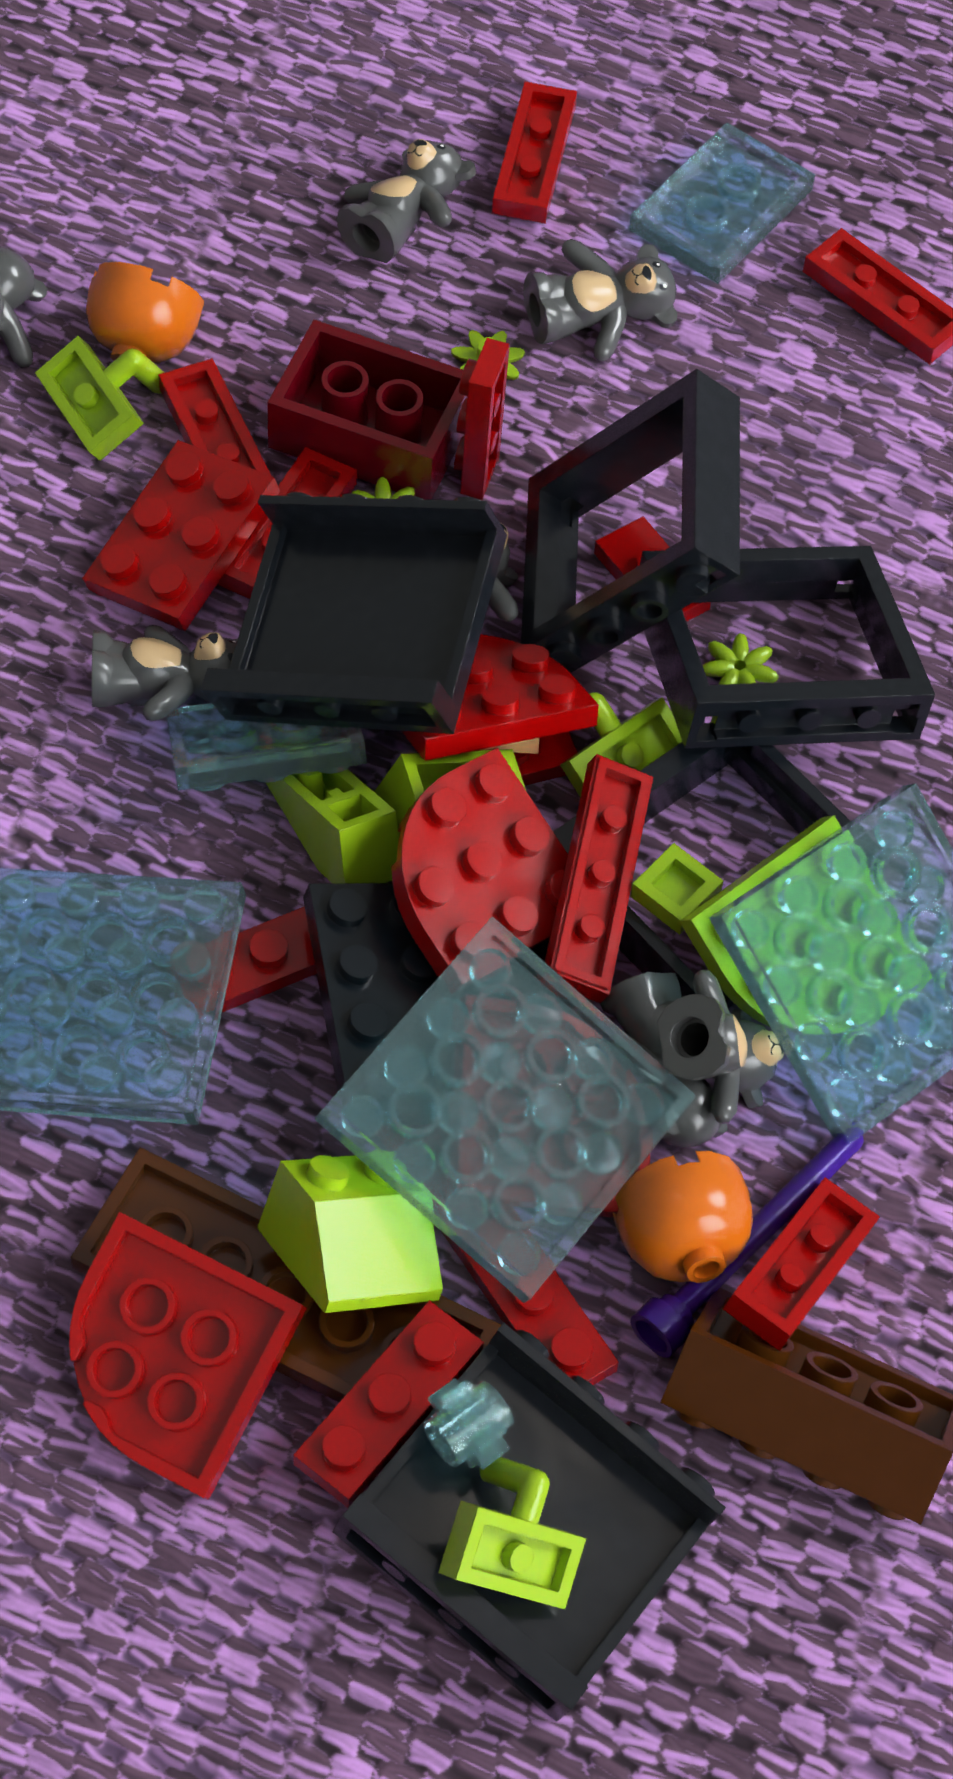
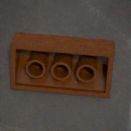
M719 1288L712 1295L691 1328L660 1403L675 1409L676 1415L689 1425L701 1429L713 1427L738 1439L739 1444L753 1455L765 1459L777 1457L803 1469L804 1475L819 1486L828 1489L843 1488L867 1499L869 1505L883 1516L895 1520L907 1518L921 1525L953 1455V1394L801 1324L783 1348L778 1351L723 1310L733 1293Z

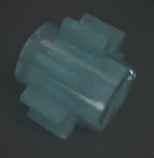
M454 1378L428 1397V1401L436 1412L424 1423V1430L436 1452L450 1466L456 1468L466 1461L470 1468L478 1465L484 1470L510 1450L502 1436L514 1424V1418L503 1397L488 1382L480 1381L472 1387L467 1379L459 1383Z

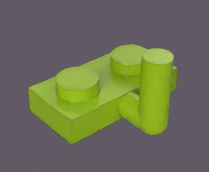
M79 336L75 337L35 372L88 452L100 461L144 424L120 390V387L134 376L152 392L161 393L159 390L158 374L165 373L137 349L126 350L105 368L90 345Z
M592 692L589 694L599 704L597 726H594V728L600 735V738L564 761L560 766L581 797L587 764L596 754L641 771L681 743L682 739L673 713L663 697L652 701L623 722H620L606 698L598 692Z
M492 1454L487 1456L481 1463L480 1476L483 1481L517 1493L511 1514L460 1501L438 1573L458 1581L565 1609L587 1538L539 1523L550 1487L549 1478L543 1471Z

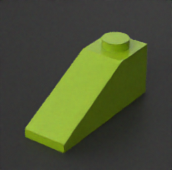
M310 736L254 754L255 766L321 874L331 883H387L392 881L391 866L397 861L399 840L395 809Z

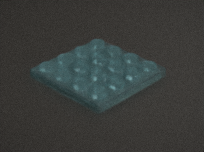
M914 783L900 787L709 918L832 1137L837 1136L846 1144L852 1143L953 1068V849L918 785Z
M0 868V1111L198 1125L246 900V893L242 882Z
M492 916L315 1117V1120L520 1301L525 1303L534 1296L691 1104L696 1095Z

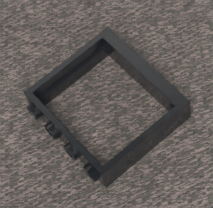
M695 369L529 478L521 644H535L546 648L549 651V657L563 665L570 673L740 575V397L698 369ZM683 452L681 541L576 604L579 517ZM710 565L717 569L711 574L708 573Z
M871 546L740 549V575L692 603L849 599L882 679L709 685L682 609L644 630L685 749L920 739L935 697V692ZM664 550L643 551L640 565ZM711 565L708 567L709 574L717 570ZM838 581H851V584L837 583ZM895 710L898 716H893ZM712 716L710 723H704L705 717Z
M681 742L641 770V772L653 776L644 824L729 764L799 834L820 818L835 815L878 890H881L878 882L887 856L773 745L685 749L683 742ZM576 816L553 831L567 853L570 848ZM627 906L619 950L642 973H676L682 997L695 994L693 989L695 974ZM723 992L727 1007L729 1009L734 1003Z

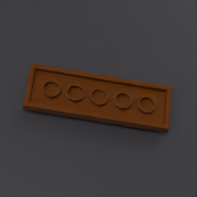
M140 1147L71 1256L73 1269L85 1275L87 1274L119 1212L177 1240L307 1307L276 1371L337 1402H340L426 1305L427 1302L324 1313L257 1229L264 1210L263 1207ZM442 1295L438 1301H431L484 1342L483 1349L501 1326V1324Z

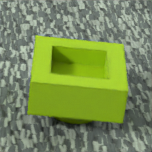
M673 843L632 883L630 897L680 935L684 928L679 921L722 890L724 881Z

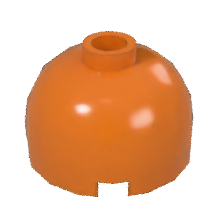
M104 262L99 265L98 271L95 270L89 286L86 304L88 326L99 343L112 351L110 358L113 361L126 350L137 349L153 363H161L178 356L190 344L197 330L204 306V300L199 293L183 281L172 276L168 287L159 282L152 281L150 279L153 269L142 265L124 262Z
M695 1151L699 1162H689L679 1166L674 1155L662 1158L636 1172L619 1189L615 1197L619 1210L617 1214L613 1213L619 1236L630 1257L652 1276L675 1282H707L718 1277L744 1250L751 1236L753 1224L752 1205L740 1168L726 1155L712 1151Z

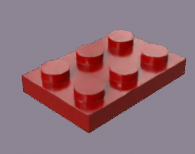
M177 440L82 579L90 591L186 631L264 516L265 512L258 504L260 495L277 496L280 492L279 486L273 476Z

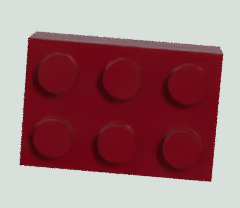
M314 319L267 402L268 448L298 458L304 448L307 447L357 469L358 479L376 485L378 479L384 477L388 480L393 491L398 492L405 487H413L415 489V496L424 500H432L457 451L462 436H464V434L457 433L456 431L462 404L465 398L468 397L459 394L463 370Z

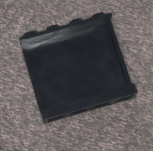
M291 492L285 496L260 495L258 504L273 523L229 669L207 668L201 691L225 720L454 734L507 538L506 532L488 502L472 497H458L454 500H424L412 495H402L397 499L366 498L358 494H344L341 497H312L300 492Z
M503 1323L487 1346L365 1492L360 1494L346 1510L332 1532L538 1708L557 1722L572 1710L588 1689L587 1684L707 1527L722 1514L726 1507L714 1498L715 1491L703 1476L687 1467L679 1469L658 1451L660 1449L659 1443L649 1431L632 1421L624 1423L603 1405L605 1401L602 1394L590 1382L576 1375L569 1377L549 1360L550 1354L536 1337L523 1330L515 1332L507 1324ZM492 1454L543 1471L549 1478L550 1487L539 1523L587 1538L565 1609L458 1581L438 1573L460 1501L511 1514L517 1493L483 1481L480 1476L481 1463L487 1456Z

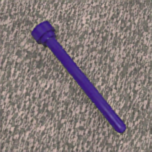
M852 1126L843 1128L753 1216L751 1236L744 1250L718 1277L702 1283L686 1282L674 1295L664 1294L661 1298H650L630 1319L632 1329L637 1337L655 1354L661 1357L669 1358L687 1340L690 1332L689 1328L694 1323L692 1315L803 1206L825 1177L830 1179L862 1147L864 1142L862 1132Z

